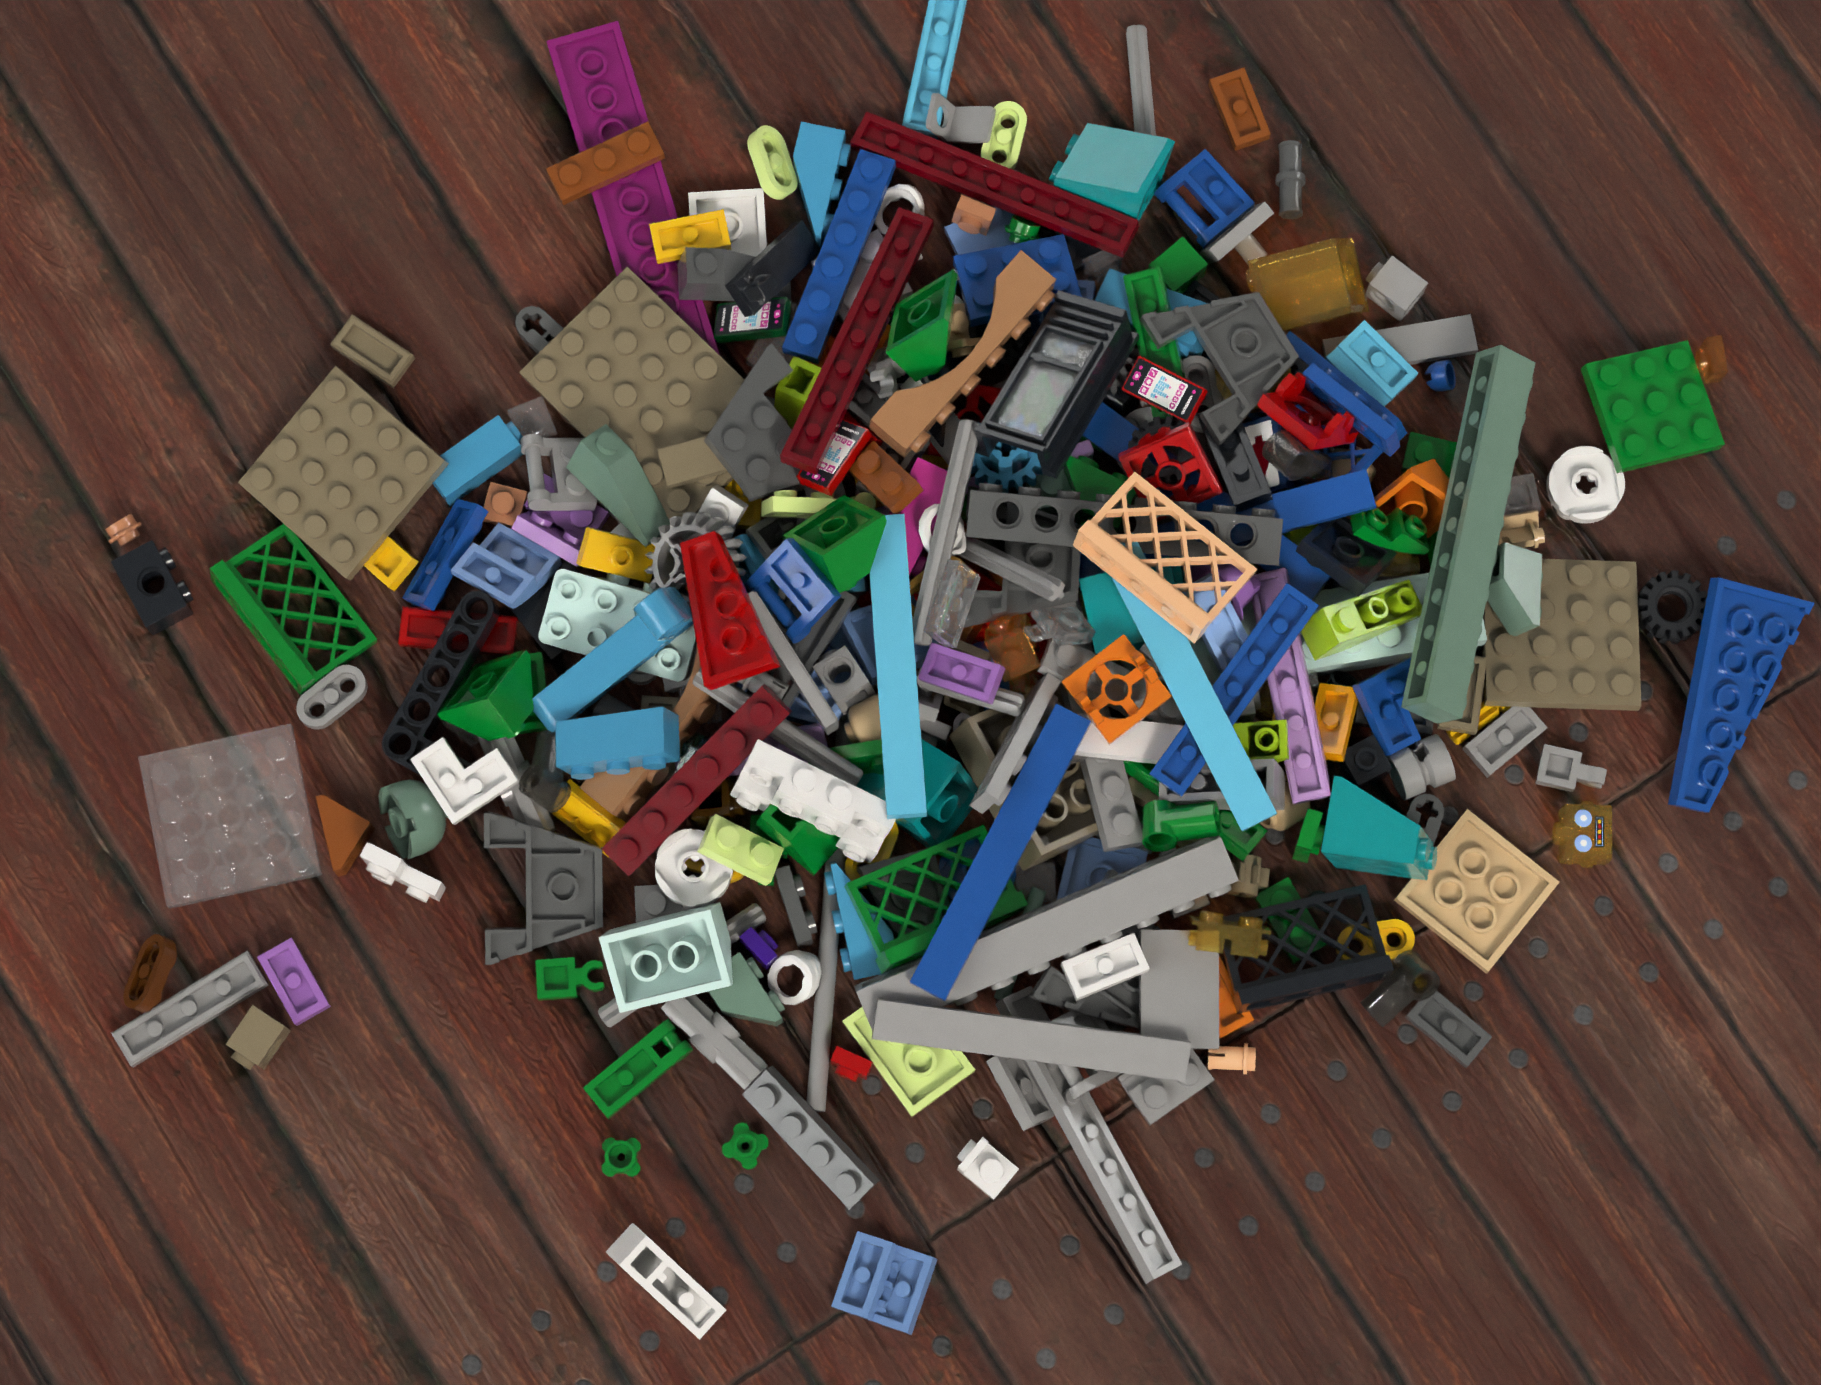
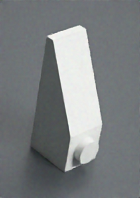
M634 1223L606 1251L621 1268L699 1340L726 1311L717 1300Z

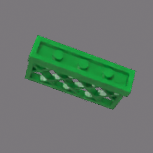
M284 523L227 562L221 560L210 568L212 583L300 696L336 667L347 664L377 643V638L297 535ZM283 536L293 546L291 559L269 556L271 544ZM265 549L264 555L258 554L259 552ZM297 553L301 556V558L304 561L296 560ZM247 560L263 563L260 580L243 578L236 568ZM274 564L290 567L287 584L265 581L267 565ZM294 569L311 570L316 576L314 588L292 585ZM320 582L326 590L319 589ZM251 587L258 588V594H257V595L255 594V592L252 590ZM263 589L286 592L283 610L266 608L261 601ZM290 593L313 596L310 614L288 611ZM317 597L334 599L339 605L337 618L315 615ZM343 612L347 615V617L350 620L342 619ZM273 616L281 617V623L279 624ZM286 618L309 621L306 639L293 638L287 635L284 631ZM313 622L336 625L333 643L310 640ZM340 626L357 628L364 639L355 646L338 644ZM297 646L304 647L303 654L300 652ZM309 648L331 651L330 663L316 672L307 661ZM336 652H343V654L335 659Z
M984 825L845 884L844 887L878 955L875 961L882 974L924 955L942 919L939 920L941 912L945 914L949 908L944 905L949 888L958 890L961 883L953 881L958 863L970 867L973 862L972 859L961 856L966 842L977 837L982 845L988 834ZM958 846L956 853L949 851V849ZM940 855L953 860L947 878L927 870L931 857ZM921 861H924L922 868L914 865ZM904 869L919 875L913 893L892 885L898 871ZM886 876H889L888 882L879 880ZM924 877L944 885L939 903L918 895ZM1011 879L1008 881L984 929L1018 915L1028 905L1022 891H1016ZM871 884L883 889L884 893L879 907L865 903L858 888ZM890 892L910 900L904 918L884 910ZM915 902L936 910L931 924L924 926L910 920ZM870 913L876 915L874 921H873V919H872ZM881 917L901 925L898 937L885 944L877 930ZM907 927L914 930L908 934H905Z

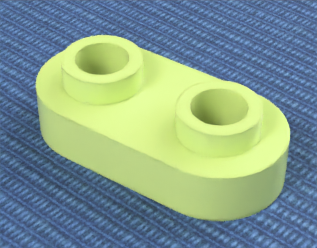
M1004 101L994 107L996 113L990 141L983 143L981 157L995 162L992 157L996 154H1002L1006 160L1003 163L997 164L1014 170L1025 134L1027 115L1019 104L1012 101ZM1008 119L1013 121L1014 126L1012 128H1004L1001 122Z
M763 125L748 137V150L761 188L771 198L782 200L796 190L798 185L797 176L782 135L771 126Z

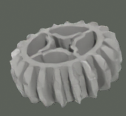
M685 512L682 517L674 516L669 518L670 526L662 525L658 527L662 538L653 537L650 539V542L656 547L655 551L645 554L647 558L653 559V564L644 571L648 574H654L655 577L648 586L652 589L675 587L689 605V594L684 589L687 583L680 543L686 541L689 536L695 533L704 535L712 531L717 532L722 536L739 575L744 576L746 574L743 569L739 568V562L747 557L744 554L737 553V549L743 542L740 539H731L735 529L731 526H724L722 518H711V515L707 512H699L698 514H695V512Z

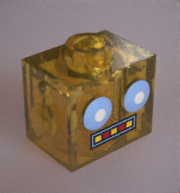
M1583 801L1581 804L1569 803L1563 805L1559 810V822H1554L1552 830L1553 845H1559V864H1578L1582 868H1593V865H1606L1612 860V805H1595L1591 801Z

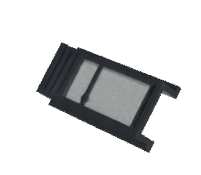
M1060 290L1057 291L1054 297L1055 302L982 423L974 429L978 441L976 454L989 457L998 442L1036 453L1043 475L1056 479L1139 340V334L1131 331L1125 309Z

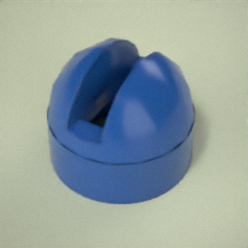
M1450 360L1435 362L1425 371V375H1431L1432 380L1426 382L1430 389L1434 391H1448L1455 388V371Z

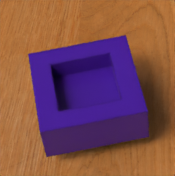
M749 927L739 937L743 946L766 970L778 958L774 952L778 945L763 929L757 933L752 927Z

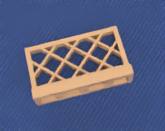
M1136 472L1125 481L1091 520H1087L1078 530L1073 543L1077 550L1194 644L1257 570ZM1133 487H1136L1147 496L1148 507L1128 508L1127 493ZM1120 502L1121 508H1120V509H1114V508L1117 506V504ZM1156 515H1171L1178 522L1179 532L1158 533ZM1149 516L1151 533L1131 534L1129 517ZM1108 517H1122L1124 534L1110 535L1099 524ZM1201 539L1208 545L1209 556L1189 557L1187 540ZM1180 540L1182 558H1161L1159 541ZM1153 541L1155 559H1140L1133 554L1132 542ZM1217 564H1232L1243 574L1236 581L1220 582ZM1190 565H1211L1213 582L1192 583ZM1183 566L1185 583L1171 584L1164 578L1163 567ZM1214 590L1215 605L1208 613L1194 602L1193 591ZM1221 590H1228V591L1221 597Z

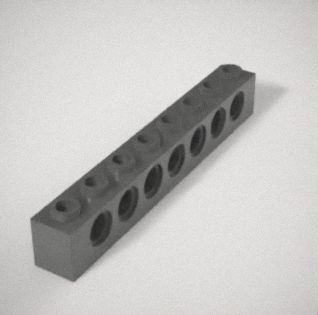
M979 483V490H970L966 537L1074 547L1073 543L1079 530L1074 523L1075 514L1081 509H1090L1096 514L1113 495L1096 494L1095 501L1080 500V492L1057 490V497L1055 498L1041 496V488L1018 486V494L1002 493L1003 485ZM1135 497L1134 505L1127 504V507H1148L1147 498ZM1009 501L1017 505L1019 517L1015 523L1004 524L998 519L997 509L1001 503ZM1174 501L1176 505L1196 521L1205 519L1211 522L1214 528L1213 534L1249 563L1279 566L1283 519L1275 518V510L1252 508L1251 515L1236 514V506L1213 504L1212 512L1197 511V503ZM1118 503L1114 509H1120L1121 504ZM1043 505L1054 507L1058 512L1057 523L1050 528L1041 527L1035 517L1038 508ZM1156 515V518L1160 516L1170 517L1175 524L1174 532H1179L1178 522L1171 515ZM1134 516L1136 527L1132 533H1151L1150 517ZM1115 517L1105 518L1099 524L1110 535L1119 534L1113 527ZM1238 523H1246L1253 532L1251 541L1244 546L1234 544L1230 537L1232 528ZM1195 539L1187 540L1189 557L1209 556L1206 543L1198 542ZM1180 540L1159 541L1161 555L1182 557ZM1153 541L1138 542L1143 553L1154 554Z

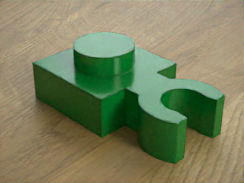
M575 957L535 960L537 999L539 1001L578 998V986H584L593 992L605 989L604 982L593 983L589 980V973L592 970L604 969L603 962L592 960L585 963L582 968H576Z

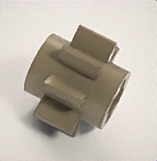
M1233 854L1232 865L1239 881L1230 884L1232 889L1228 894L1237 897L1256 898L1258 889L1264 890L1265 887H1268L1270 869L1261 868V857L1248 855L1244 861H1241Z

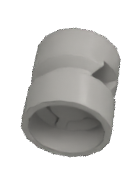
M1437 734L1417 741L1412 750L1405 747L1392 755L1386 756L1392 766V770L1389 772L1390 778L1403 800H1408L1424 793L1427 785L1437 788L1456 779L1450 754L1444 742Z

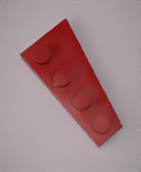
M712 531L681 542L680 547L704 687L714 690L781 667L722 536Z

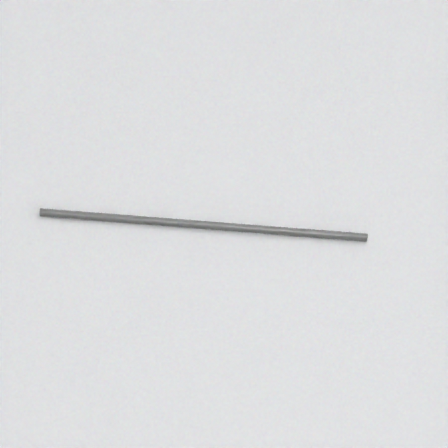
M857 486L855 487V495L861 493ZM866 591L853 592L850 594L855 596L858 600L861 595L866 593ZM855 602L850 612L861 607ZM847 713L838 721L839 728L836 730L835 747L852 744L844 728V724L849 722ZM838 848L825 863V872L831 871L829 862L836 861L844 871L845 855L843 850ZM825 876L818 950L822 975L819 987L815 991L806 1100L816 1112H825L839 945V933L836 934L832 911L839 909L836 894L828 895Z

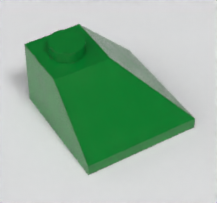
M953 269L895 305L886 354L915 382L929 374L934 375L938 373L946 363L958 274Z
M843 495L785 533L783 538L784 540L786 538H794L836 590L841 593L855 587L860 579L870 573L887 520L884 514Z
M522 650L476 664L437 712V715L440 719L487 741L503 737L507 739L515 737L525 728L526 724L524 721L534 710L530 654L527 650Z

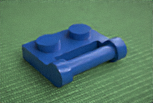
M1206 149L1165 181L1154 193L1161 203L1166 202L1198 237L1196 241L1203 249L1255 205V202ZM1184 185L1216 220L1212 225L1208 227L1177 193L1180 187Z
M786 538L745 583L750 592L758 593L763 602L787 629L786 635L794 644L804 639L810 633L811 627L841 597V594L794 538ZM771 578L802 615L799 618L795 616L770 586Z

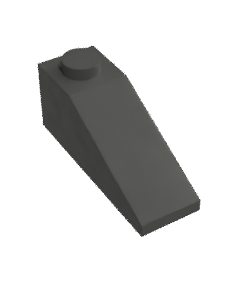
M685 247L677 264L679 300L734 301L725 285L743 270L755 256L720 248ZM791 281L773 298L787 296L792 301Z

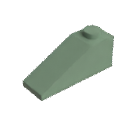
M607 424L580 441L566 468L645 547L651 544L650 539L653 537H661L658 527L662 525L670 526V519L666 516V512L633 450Z

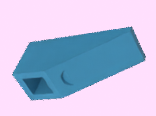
M801 121L793 154V164L812 235L817 245L821 248L824 236L827 235L834 214H829L832 201L839 202L843 180L837 179L840 166L847 167L851 145L846 144L845 130Z
M836 861L829 862L831 871L824 872L828 895L836 894L839 909L833 910L832 916L836 934L844 932L847 948L840 949L844 972L852 971L854 980L880 975L882 973L875 961L878 955L844 887L851 880ZM860 892V895H861L863 901H864L865 903L870 904V903L868 902V900H867V899L863 896V894ZM870 913V915H871V917H872V919H873V921H874L876 915ZM880 918L877 930L885 944L894 940V936L890 927Z

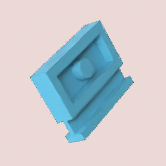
M1365 320L1325 357L1328 362L1384 407L1418 375V372Z

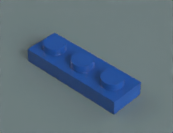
M1312 363L1302 373L1306 377L1305 384L1310 393L1336 414L1340 412L1343 415L1348 411L1355 416L1353 427L1389 457L1401 447L1396 423L1388 415L1382 413L1379 416L1371 410L1369 402L1362 394L1357 391L1350 393L1342 386L1341 379L1332 370L1326 368L1323 371L1315 363Z
M456 499L402 597L414 606L431 611L435 610L438 603L443 600L446 588L453 577L450 570L467 551L474 537L481 531L483 521L489 511L479 504Z

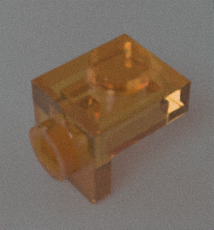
M1020 614L1011 618L1009 615H1004L989 624V627L985 630L984 643L994 663L1006 668L1002 677L1004 682L1040 667V660L1024 630V621Z

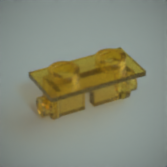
M1200 911V917L1190 916L1191 923L1197 925V931L1189 930L1188 945L1195 946L1196 951L1223 953L1225 939L1232 940L1231 955L1253 957L1258 959L1259 955H1267L1268 940L1261 938L1262 934L1271 935V930L1268 926H1262L1263 919L1239 916V922L1223 920L1224 914L1211 911Z

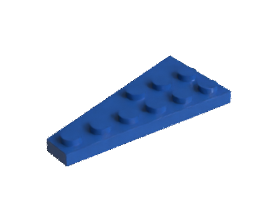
M1719 577L1710 578L1668 805L1709 813L1729 774L1727 767L1735 751L1741 750L1747 738L1744 736V733L1751 719L1757 718L1782 669L1781 660L1788 646L1794 645L1800 633L1797 629L1804 615H1809L1815 604L1814 602Z

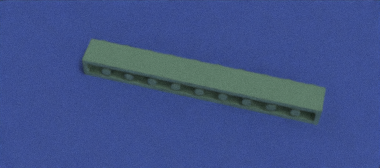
M1503 345L1477 352L1475 356L1401 708L1437 724L1462 719L1463 711L1467 705L1466 697L1471 674L1474 670L1476 648L1482 632L1481 624L1485 605L1489 598L1492 571L1497 560L1496 552L1500 532L1504 526V513L1507 498L1511 491L1514 464L1519 453L1518 445L1521 430L1526 419L1525 411L1529 392L1533 385L1532 377L1536 362Z

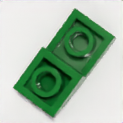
M1379 508L1349 515L1353 535L1364 541L1393 551L1425 555L1430 550L1426 534L1427 527L1416 515L1410 516L1399 508H1395L1387 516Z

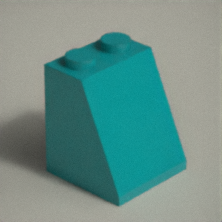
M1087 123L1080 136L1074 133L1065 150V154L1068 157L1064 163L1058 160L1051 172L1049 181L1054 183L1053 186L1140 221L1155 191L1162 182L1175 141L1165 137Z
M1182 566L1163 567V575L1171 584L1185 583ZM1104 572L1079 579L1095 654L1101 652L1123 634L1135 649L1139 651L1145 642L1112 577Z
M921 739L927 817L899 818L895 822L898 827L929 848L952 837L973 809L969 805L978 788L960 762ZM864 774L856 787L886 801L884 774Z
M1334 776L1321 853L1337 869L1427 880L1429 870H1434L1436 866L1437 847L1433 846V841L1422 827L1343 777Z

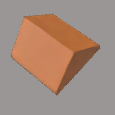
M1435 459L1420 463L1409 468L1374 497L1376 506L1386 516L1395 508H1399L1410 516L1416 515L1426 525L1427 538H1429L1439 530L1449 478Z

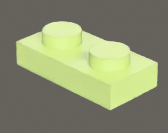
M715 814L708 822L697 852L767 886L772 882L784 848Z

